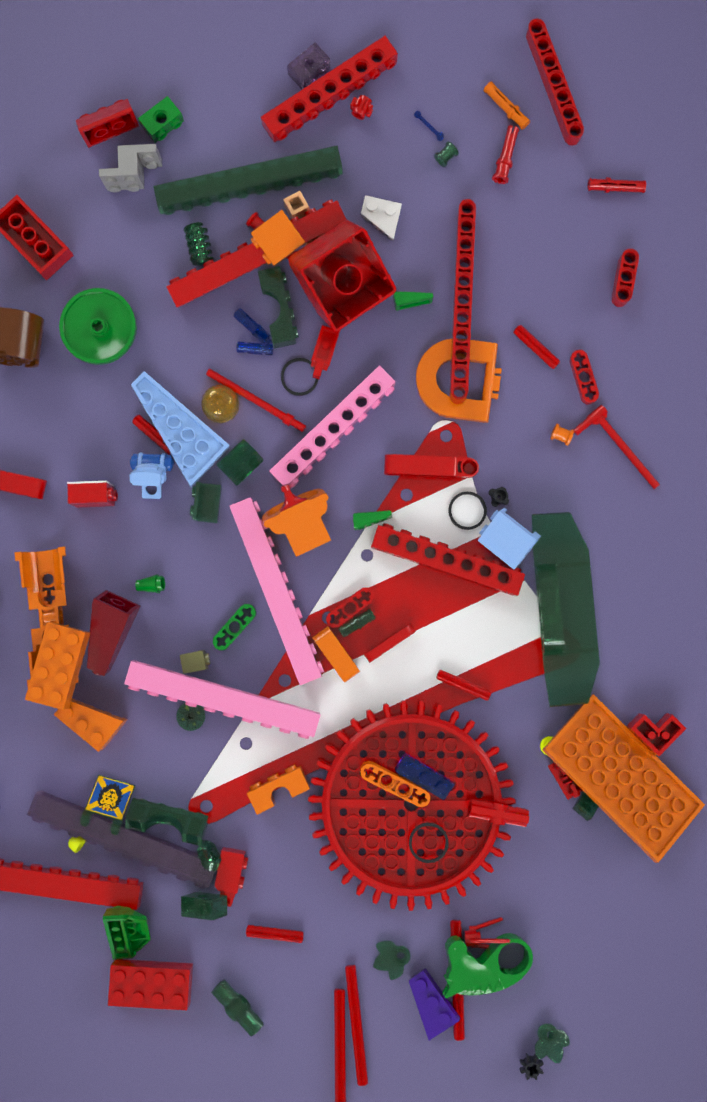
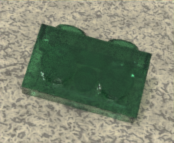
M243 439L216 465L237 486L263 462V458Z
M196 482V486L192 488V497H194V505L190 507L192 520L218 524L221 485Z

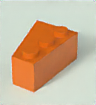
M73 698L69 709H58L54 713V716L98 752L104 750L128 720Z

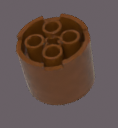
M0 307V365L13 367V365L22 366V364H25L26 368L39 366L44 319L23 310Z

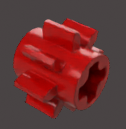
M360 95L358 99L354 97L350 104L352 115L360 120H363L365 116L370 118L374 107L371 105L372 100L365 95Z

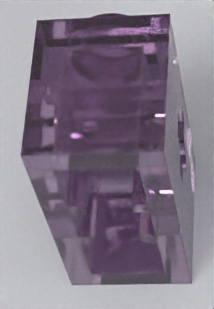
M315 42L287 65L288 75L302 90L316 81L319 76H324L329 71L330 58Z

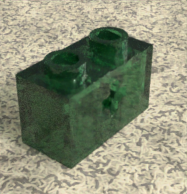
M193 892L181 896V916L205 920H215L227 916V895Z

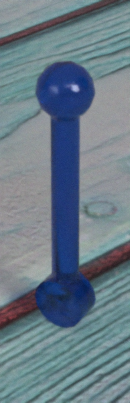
M415 111L414 117L419 118L436 135L438 141H442L444 134L431 126L421 116L420 111Z

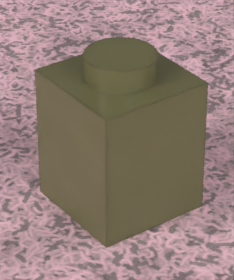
M205 650L180 655L183 674L206 670L208 665L211 664L209 653L206 654Z

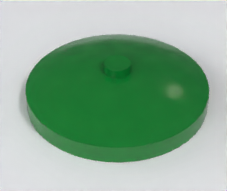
M92 288L76 294L65 305L60 317L59 331L64 345L76 358L89 364L102 365L114 362L126 354L134 342L137 322L132 308L121 295L104 288Z

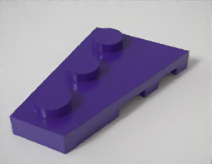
M426 968L409 979V984L429 1041L460 1021V1016L448 999L444 997L441 989Z

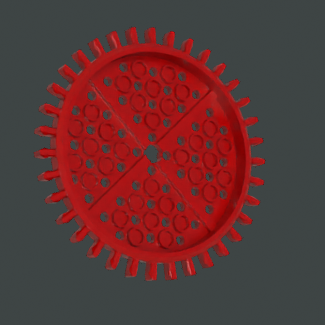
M401 700L400 703L401 714L393 716L391 715L389 705L384 703L383 711L385 718L376 720L374 713L368 709L366 710V716L370 724L364 728L359 725L355 718H352L350 722L356 733L351 738L341 730H338L336 733L338 738L345 743L341 749L337 750L330 744L325 746V749L335 756L332 764L324 760H318L316 763L319 768L328 771L326 779L312 777L311 779L312 784L324 787L323 795L313 794L308 797L309 802L322 803V812L309 814V820L316 821L322 819L325 827L315 830L312 833L313 838L327 835L330 844L323 846L319 850L320 855H326L334 850L338 856L329 865L330 871L336 870L341 864H344L349 871L343 875L341 883L343 885L347 884L355 875L361 880L356 889L358 896L364 892L367 885L376 889L372 895L374 904L378 903L382 892L391 894L389 900L391 909H395L398 896H408L407 906L409 911L414 909L415 896L425 897L424 903L427 909H432L431 894L439 892L441 893L442 901L446 905L450 904V898L446 890L453 886L457 888L458 893L462 897L466 896L465 888L461 884L463 880L469 877L479 887L481 882L474 871L479 866H482L487 872L492 873L494 871L491 864L485 861L489 852L497 857L502 858L504 856L500 848L494 847L493 844L496 837L510 841L511 836L507 832L500 831V825L491 823L485 819L469 817L467 815V808L470 799L486 802L499 801L508 805L516 804L515 798H502L501 789L513 786V781L511 779L498 781L496 774L508 768L507 763L500 762L493 766L489 759L496 755L500 749L498 746H493L484 752L480 747V744L489 735L484 731L476 739L469 736L468 733L475 724L471 719L466 722L463 729L457 727L455 722L459 718V712L456 710L451 713L449 721L440 719L442 712L441 704L436 705L433 716L424 715L425 703L423 700H419L417 714L407 713L408 705L405 700ZM381 731H385L387 735L386 737L381 738L379 736V733ZM400 731H404L406 733V736L404 738L399 737L398 734ZM420 731L425 732L423 738L418 737ZM438 732H444V737L438 738ZM365 750L367 755L365 757L360 756V751ZM381 750L386 751L385 757L379 756ZM403 750L406 752L404 757H399V751ZM424 751L425 756L422 758L418 757V752ZM439 751L444 752L442 758L437 757ZM458 751L463 752L462 758L456 756ZM366 761H371L396 774L400 770H404V778L428 790L430 794L429 804L410 811L405 808L404 799L386 791L384 796H380L379 791L382 788L364 780L359 774L361 765ZM372 767L364 769L367 772L366 775L372 773L376 776L375 780H377L378 774L372 771ZM345 769L348 773L346 776H342L340 771ZM423 770L425 775L419 777L418 771ZM443 771V777H438L437 772ZM458 771L463 772V776L460 778L456 776ZM482 771V777L477 778L476 772ZM385 775L381 778V782L385 785L390 784L392 781L390 775ZM401 784L398 790H404L406 793L409 790V785ZM413 788L412 794L418 797V801H420L421 799H426L424 795L421 797L418 796L414 791L415 788ZM346 789L347 794L342 796L340 790ZM361 789H365L367 791L365 796H361L359 794V791ZM439 790L444 791V795L441 797L437 796ZM458 790L463 791L461 797L456 796ZM482 791V796L476 797V792ZM343 808L346 809L347 814L341 815L340 810ZM360 809H365L366 814L360 815ZM384 809L386 811L385 815H379V810ZM400 809L405 810L403 816L398 815ZM418 810H424V815L419 816L417 814ZM443 810L444 814L442 816H438L437 811ZM462 810L463 815L457 816L456 812ZM422 823H435L442 827L448 836V850L444 857L437 862H421L410 851V834L415 827ZM433 826L421 827L420 829L424 830V834L420 836L417 834V831L412 838V848L416 854L418 849L424 850L423 855H418L422 859H435L440 856L436 854L437 850L442 849L444 851L446 841L444 834L438 836L436 833L439 829ZM341 828H345L347 833L342 835L339 831ZM362 828L366 830L364 835L359 834V830ZM384 829L386 832L384 835H380L378 831ZM404 829V835H399L398 830ZM459 829L463 831L461 836L456 835V831ZM481 830L482 835L476 836L475 832ZM361 848L366 850V853L363 855L359 853ZM380 848L385 849V853L383 855H380L378 853V850ZM401 848L405 850L403 855L397 853ZM458 849L463 850L460 856L456 855ZM380 868L385 869V873L379 874L378 870ZM400 868L405 870L402 875L397 873ZM420 868L424 870L422 875L417 874V870ZM438 869H442L443 874L438 875L436 874V871Z

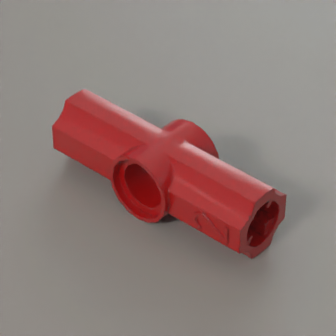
M470 799L467 808V815L469 817L485 819L498 825H505L506 823L526 827L530 817L528 809L509 806L499 801L486 802Z

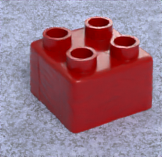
M349 220L342 221L289 258V265L316 312L334 331L341 330L396 292V286L367 231Z

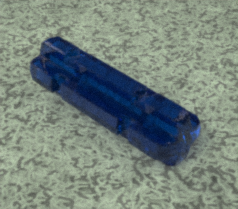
M239 341L237 342L236 350L238 353L247 352L260 355L265 353V355H273L274 347L272 344L263 345L262 343L251 342L245 344V342Z

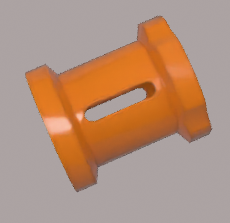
M556 423L550 439L559 440L568 446L573 437L574 430L564 429Z

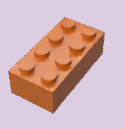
M47 622L25 700L61 710L69 709L90 632L54 622Z

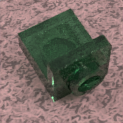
M583 791L572 809L589 821L599 806Z

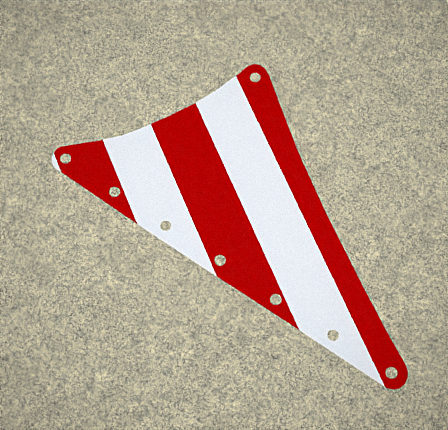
M442 420L433 425L414 455L467 457L461 428L453 421ZM443 430H449L452 433V439L449 442H444L440 439V434ZM400 476L377 510H390L393 518L364 529L302 625L307 626L310 634L307 637L309 644H314L317 654L314 655L317 662L320 661L323 666L324 672L321 673L322 677L300 685L286 651L259 693L263 697L320 712L315 736H309V739L299 737L297 732L291 731L288 734L279 731V727L272 726V728H266L260 725L261 722L254 720L253 723L241 721L189 802L188 811L195 821L202 824H210L248 805L251 802L247 792L251 790V785L257 782L264 784L268 782V777L276 773L280 776L286 773L285 769L293 765L296 768L301 766L304 774L307 775L320 769L316 765L318 760H324L329 764L332 763L335 756L329 753L325 746L330 744L337 750H340L345 743L338 738L337 731L341 730L351 738L356 733V730L352 727L350 720L355 718L362 728L369 725L370 721L366 716V710L368 709L374 713L375 719L379 720L385 718L383 711L384 703L389 705L391 715L393 716L401 714L400 703L401 700H405L408 705L407 713L417 714L419 700H423L425 703L424 715L433 716L437 704L442 705V712L479 698L438 680L436 676L439 670L448 672L493 693L575 662L580 655L581 649L578 641L541 603L525 580H523L519 595L515 597L371 548L378 525L382 526L385 523L394 526L393 530L401 532V529L412 532L411 536L419 538V535L430 538L431 543L437 544V542L448 544L449 549L455 550L460 548L466 550L467 555L474 556V554L484 556L485 561L492 562V560L502 562L503 567L510 569L508 564L478 541L481 537L479 533L486 524L489 526L491 523L487 515L480 526L471 530L458 528L449 517V504L457 494L467 491L477 494L473 478ZM409 489L412 491L413 497L410 501L402 500L400 496L402 490ZM462 495L453 502L451 513L453 519L459 525L471 527L481 521L484 509L477 497ZM390 536L388 543L396 546L399 543V539L396 536ZM408 542L406 548L409 552H414L417 550V545L414 542ZM432 548L425 549V556L433 558L435 551ZM369 549L373 552V559L371 561H363L361 558L363 550ZM445 554L443 556L444 563L452 564L453 557L450 554ZM463 560L461 567L468 571L471 569V563L468 560ZM482 566L480 568L482 576L487 577L489 575L488 567ZM500 572L498 580L505 583L508 577L506 573ZM366 587L373 591V601L339 628H331L322 621V616L325 612H331L361 588ZM361 592L362 597L360 599H357L356 596L353 598L358 603L359 608L363 606L360 602L370 600L369 596L371 594L369 592ZM349 602L345 605L347 613L355 612L356 606L354 603ZM341 608L337 610L340 614L334 616L335 619L331 624L335 623L338 625L340 623L338 620L342 616L344 620L348 618ZM411 624L416 631L372 662H368L364 654ZM327 626L360 670L358 674L345 683L312 638ZM565 644L568 647V653L565 656H559L556 653L557 645ZM281 675H289L291 678L289 686L283 687L279 684L278 680ZM381 731L379 733V736L381 738H384L387 735L385 731ZM244 737L252 740V747L249 750H244L240 747V741ZM204 800L211 801L213 805L212 810L208 813L202 812L200 809V804Z

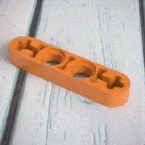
M366 761L361 765L360 773L364 780L418 807H425L429 804L430 794L424 787L374 762ZM372 767V771L378 774L377 780H375L376 776L372 773L366 775L364 769ZM384 775H390L392 781L390 784L385 785L381 782V778ZM401 784L409 785L408 792H399V786ZM413 788H415L414 791L418 795H422V793H424L426 799H421L420 801H418V797L412 794Z

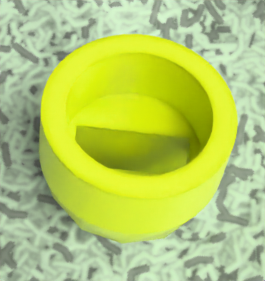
M73 836L69 839L68 846L73 852L77 853L83 847L86 840L80 836Z

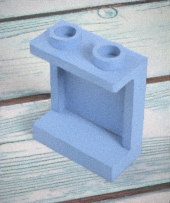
M503 508L493 513L490 517L492 522L489 526L486 524L479 533L481 537L478 541L511 568L515 569L527 556L541 535L536 531L534 533L529 532L506 514L507 509Z

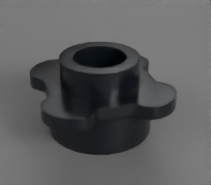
M500 487L496 490L493 488L489 490L488 494L491 496V505L493 507L509 503L506 488Z

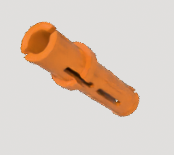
M492 81L485 86L483 91L507 114L508 119H512L521 130L529 125L530 120L520 111V107L514 105Z

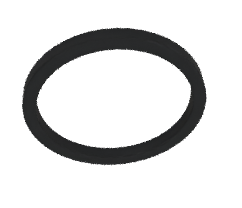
M305 358L292 359L284 365L281 371L282 385L293 395H307L316 388L318 379L315 380L314 385L308 391L298 393L286 386L284 372L293 362L303 361L310 365L312 362Z
M467 491L457 494L451 500L448 513L455 526L464 530H471L483 523L486 518L487 507L481 496ZM462 495H473L483 504V517L474 526H461L453 519L451 513L452 504Z
M422 823L415 827L410 834V851L421 862H437L444 857L448 850V836L444 829L435 823ZM433 826L444 834L446 841L445 849L435 859H422L412 848L413 835L421 827Z

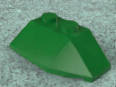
M115 906L106 909L103 915V923L113 960L133 958L136 952L141 950L151 940L147 916L128 907Z

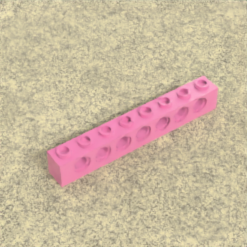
M379 365L270 470V473L282 486L289 484L292 489L299 482L298 478L302 474L307 475L313 469L311 465L316 461L320 462L327 455L325 452L330 447L334 449L340 443L339 439L344 434L347 436L353 431V425L357 421L361 423L368 416L366 413L371 408L374 410L381 404L380 399L386 395L388 397L395 390V380ZM378 386L380 392L373 394L370 392V388ZM364 399L367 404L364 407H359L356 401ZM345 412H351L353 418L345 420L342 415ZM337 425L340 429L337 433H331L329 427ZM318 438H323L326 443L324 446L319 447L315 444V441ZM304 451L312 453V457L308 460L302 459L301 455ZM296 464L298 466L297 472H288L289 465Z

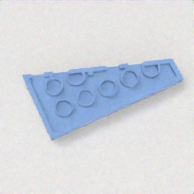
M144 371L131 384V387L189 486L192 487L229 448V444Z

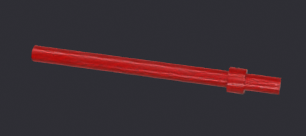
M210 368L208 369L207 376L283 420L282 423L287 426L291 425L301 432H304L307 426L294 419L295 416L282 412Z

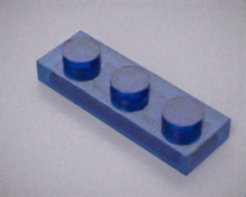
M406 753L395 767V772L442 800L446 799L455 785L450 779Z

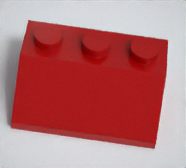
M128 98L118 100L108 107H101L94 113L84 114L76 120L78 130L88 148L140 127Z

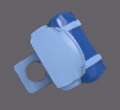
M142 452L133 454L130 459V466L133 470L129 475L132 485L142 486V498H161L162 484L166 481V472L173 469L174 460L172 455H166L165 453L143 454ZM156 486L157 492L149 494L146 487Z

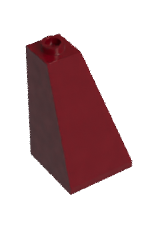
M108 590L95 597L92 602L87 669L92 670V673L98 676H105L111 671L141 607Z

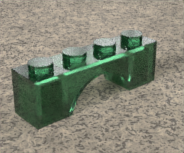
M280 266L259 270L258 276L263 295L273 297L281 308L279 317L269 326L274 349L296 344L295 338H299L297 326H292L291 320H294L295 317L293 308L289 309L288 302L291 301L289 290L284 288V284L287 283L285 272H281Z
M133 798L125 817V828L145 832L153 825L169 824L180 832L182 842L201 846L208 826V816L200 812L195 813L186 811L183 808H174L162 803L157 804L145 799Z

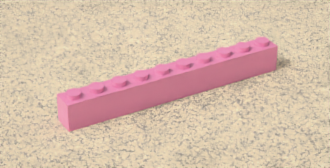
M250 497L230 505L229 507L299 684L303 685L322 677L321 673L324 672L323 666L320 661L317 662L314 655L317 654L314 644H309L307 638L310 636L306 625L302 626L300 619L303 616L299 607L295 608L293 601L296 598L292 589L288 590L286 583L289 581L285 571L281 572L279 565L282 563L278 553L274 555L272 547H275L271 536L267 537L265 530L268 528L264 526L262 519L258 515V512L261 510L257 500L253 502V499Z
M132 660L124 683L129 685L128 689L140 691V689L147 690L149 695L156 697L159 694L165 695L167 700L177 702L178 699L186 701L185 705L196 707L197 705L204 706V710L213 713L216 710L222 711L224 716L234 718L236 715L242 717V721L253 723L254 720L261 722L260 725L266 728L275 726L279 727V731L284 733L297 732L299 737L309 739V736H315L320 719V712Z

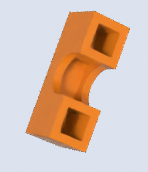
M293 765L285 769L286 773L280 776L276 773L268 777V782L264 784L257 782L250 786L251 790L247 792V795L256 814H260L275 806L276 803L272 793L277 787L288 789L292 798L310 789L311 786L301 766L296 768Z

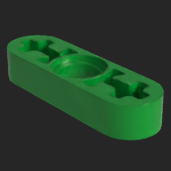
M244 604L214 636L213 645L216 649L225 650L229 648L256 617L255 607L250 604ZM251 608L250 613L252 616H246L243 619L246 623L243 625L242 621L237 619L236 616L239 615L241 618L244 615L243 609ZM234 621L240 624V630L236 633L231 632L229 629V625ZM225 629L228 634L234 636L232 639L227 637L225 646H218L219 641L217 639L218 637L223 638L226 633H223Z

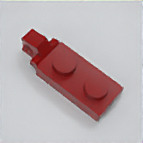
M321 326L311 359V367L315 368L312 378L320 380L322 370L327 371L330 366L340 330L334 331L330 327Z

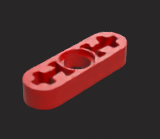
M576 350L570 356L569 362L578 392L583 403L593 404L599 397V391L590 361L585 351ZM577 355L579 357H583V360L581 361V366H586V368H581L578 371L577 369L580 367V364L578 361L574 360L577 357ZM582 372L587 373L589 381L582 382L579 379V374ZM591 383L592 386H589L588 389L590 393H594L592 400L585 396L588 393L587 387L583 389L582 386L584 387Z
M361 588L327 615V624L331 628L342 626L373 601V591L370 588ZM361 592H369L371 594L369 596L370 600L360 602L363 606L359 608L358 603L353 598L356 596L357 599H360L362 597ZM349 602L354 603L356 606L355 612L351 614L345 611V605ZM341 608L348 618L344 620L342 616L338 620L340 622L338 625L335 623L331 624L330 621L332 619L330 616L339 615L340 612L337 610Z
M409 624L364 654V656L370 663L416 631Z

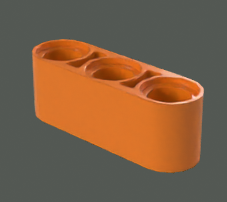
M328 626L312 637L344 683L360 672Z

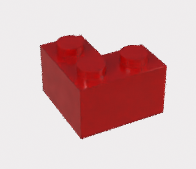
M638 713L626 726L657 756H660L687 729L676 717L669 713H666L656 724L645 714Z

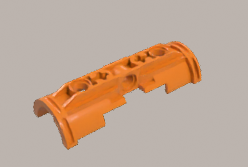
M65 547L39 552H14L15 561H19L22 588H27L29 610L38 609L40 628L31 629L33 651L28 652L30 677L32 676L47 622L64 625L62 606H67L62 557L66 556ZM47 574H51L54 578L53 583L50 585L44 583V577ZM54 587L55 590H51V596H55V600H52V604H50V601L46 600V597H49L50 594L48 590L45 591V588ZM30 679L27 680V687L29 686Z

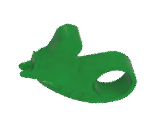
M505 933L498 936L496 939H510V943H519L524 949L523 959L516 967L509 969L500 968L501 966H499L498 962L499 953L509 943H491L479 958H475L467 951L466 944L459 936H451L445 943L448 967L446 974L443 976L447 985L442 994L445 998H449L457 993L462 995H483L498 992L514 985L524 977L532 966L533 954L531 948L516 934Z

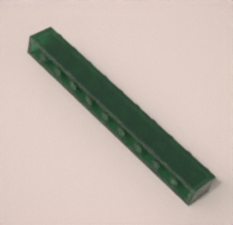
M337 145L153 186L160 213L170 215L178 210L188 211L196 206L206 207L218 201L224 203L232 198L242 199L250 194H264L268 190L274 189L278 191L291 185L297 187L309 181L315 183L327 177L331 179L337 178L343 174Z

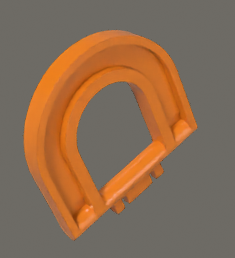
M446 339L431 346L422 356L416 372V387L423 403L434 413L446 418L488 423L491 399L496 400L499 394L492 392H499L501 376H495V374H501L502 371L501 368H495L498 344L470 340V362L486 364L482 401L466 399L462 404H454L450 400V396L440 390L436 381L438 369L444 363L451 361L452 339ZM462 353L456 354V357L460 360L465 358Z

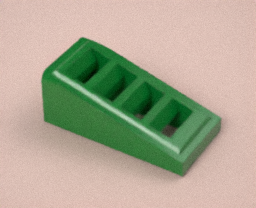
M396 291L393 294L395 309L399 311L430 304L433 301V293Z
M388 510L354 513V530H361L393 518L392 512Z

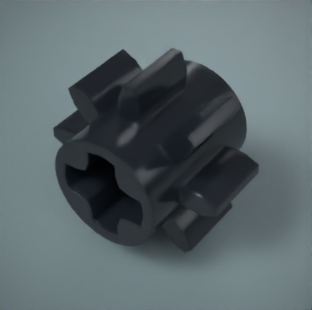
M526 1053L524 1060H519L523 1066L519 1070L522 1074L526 1072L525 1077L527 1080L530 1077L537 1080V1076L544 1073L540 1068L544 1063L542 1060H538L536 1053L533 1056H529Z

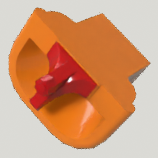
M289 484L281 486V490L284 493V502L266 511L262 516V522L266 528H270L275 534H286L297 557L331 541L321 519V516L327 511L326 501L329 497L323 489H313L296 496L291 492Z

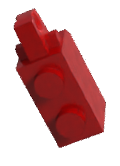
M223 847L221 850L215 887L220 891V905L231 907L235 894L238 893L239 888L243 889L245 877H242V871L247 868L249 858L245 857L246 851Z

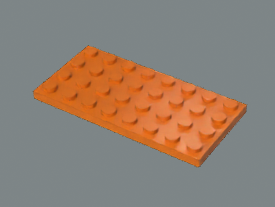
M594 694L588 697L542 749L655 863H659L705 806Z

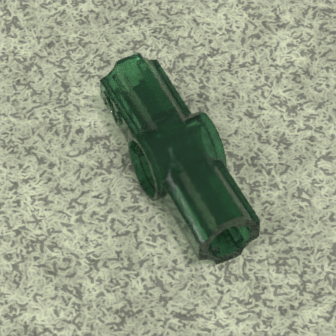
M225 979L220 981L211 993L225 1007V1012L234 1022L237 1021L251 1037L264 1025V1022L251 1009L248 1000L243 995H238Z

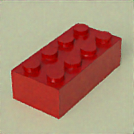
M18 195L14 196L0 209V233L46 281L74 256L70 249Z
M115 959L110 967L108 1006L187 1011L191 1002L193 963Z

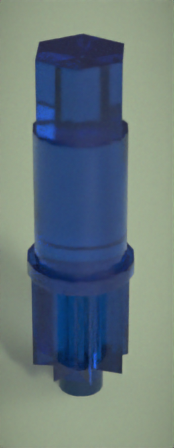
M241 308L234 313L233 317L263 344L265 342L269 344L272 341L270 339L271 335L262 328V325H259Z

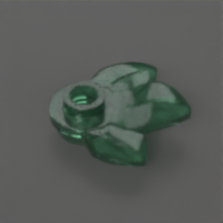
M388 940L377 943L376 948L380 954L376 957L373 967L377 970L388 971L390 980L399 978L403 974L404 966L410 961V951L405 946H396L392 941ZM402 952L404 957L398 958L397 954Z
M545 1023L539 1027L537 1032L539 1039L535 1044L536 1056L540 1060L547 1055L551 1061L559 1064L564 1054L563 1047L570 1045L569 1037L563 1030L556 1029L552 1024Z

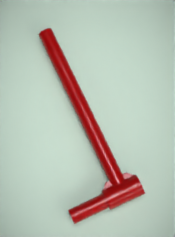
M600 405L573 429L575 435L578 436L591 424H600L652 488L655 489L660 485L605 418H607L608 412L603 405Z

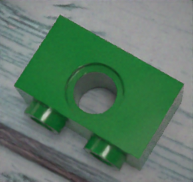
M168 96L138 118L141 127L154 143L166 138L170 131L178 129L182 122H184L182 113ZM161 119H166L164 123H158Z

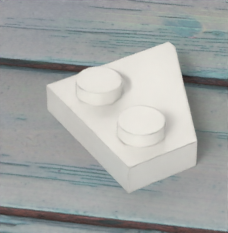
M365 195L361 216L370 221L375 228L384 232L390 240H394L402 204Z

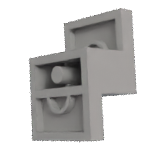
M156 144L118 146V168L99 169V177L107 191L120 192L121 190L136 192L139 189H144V167L148 169L162 167V158Z

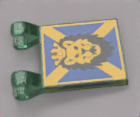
M98 775L81 815L80 825L87 827L91 815L96 814L113 819L110 831L112 835H118L135 785Z

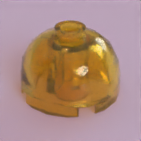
M218 384L211 386L202 396V410L206 417L215 423H226L235 418L239 411L240 403L238 396L233 389L226 385Z

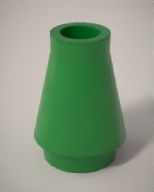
M156 574L136 580L135 587L137 591L160 593L165 590V579L163 576Z

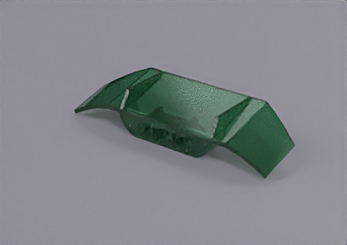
M570 512L531 514L532 533L536 531L541 535L540 539L533 546V559L543 667L549 707L588 704L600 665L589 549Z

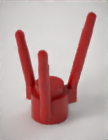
M500 917L476 926H469V930L464 931L466 946L487 949L490 945L481 943H510V939H482L480 932H476L478 929L501 922L503 918Z

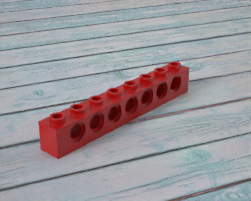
M383 36L261 116L262 126L274 143L285 139L290 132L299 130L308 120H314L322 111L331 109L340 99L344 100L354 90L363 88L369 80H375L386 69H392L397 63V51L388 38ZM374 59H380L381 61H380V62H374L373 60H374ZM358 69H365L366 71H365V72H358L357 70H358ZM349 79L350 81L345 83L342 80ZM328 89H334V90H335V91L332 92V93L327 92ZM318 99L319 102L312 103L311 100ZM297 109L304 110L302 113L295 112ZM282 119L288 120L287 123H280Z
M385 523L382 526L378 525L371 545L372 549L515 597L519 595L525 574L521 573L522 569L516 567L513 569L510 567L509 569L503 567L502 562L496 560L488 562L484 560V556L478 554L470 556L466 554V550L460 548L452 550L448 548V544L437 542V544L431 543L430 538L419 535V538L411 536L412 532L401 529V532L393 530L394 526ZM390 536H396L399 539V543L396 546L388 543ZM414 542L417 545V550L409 552L406 544ZM432 548L435 551V556L433 558L426 557L425 549ZM445 554H450L453 557L452 564L444 563L443 556ZM463 560H468L471 563L470 570L466 571L461 567ZM482 566H486L489 569L487 577L480 574ZM500 572L506 573L508 577L505 583L498 580Z

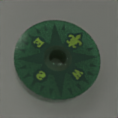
M184 703L177 711V722L185 730H197L205 721V711L200 705L191 707Z

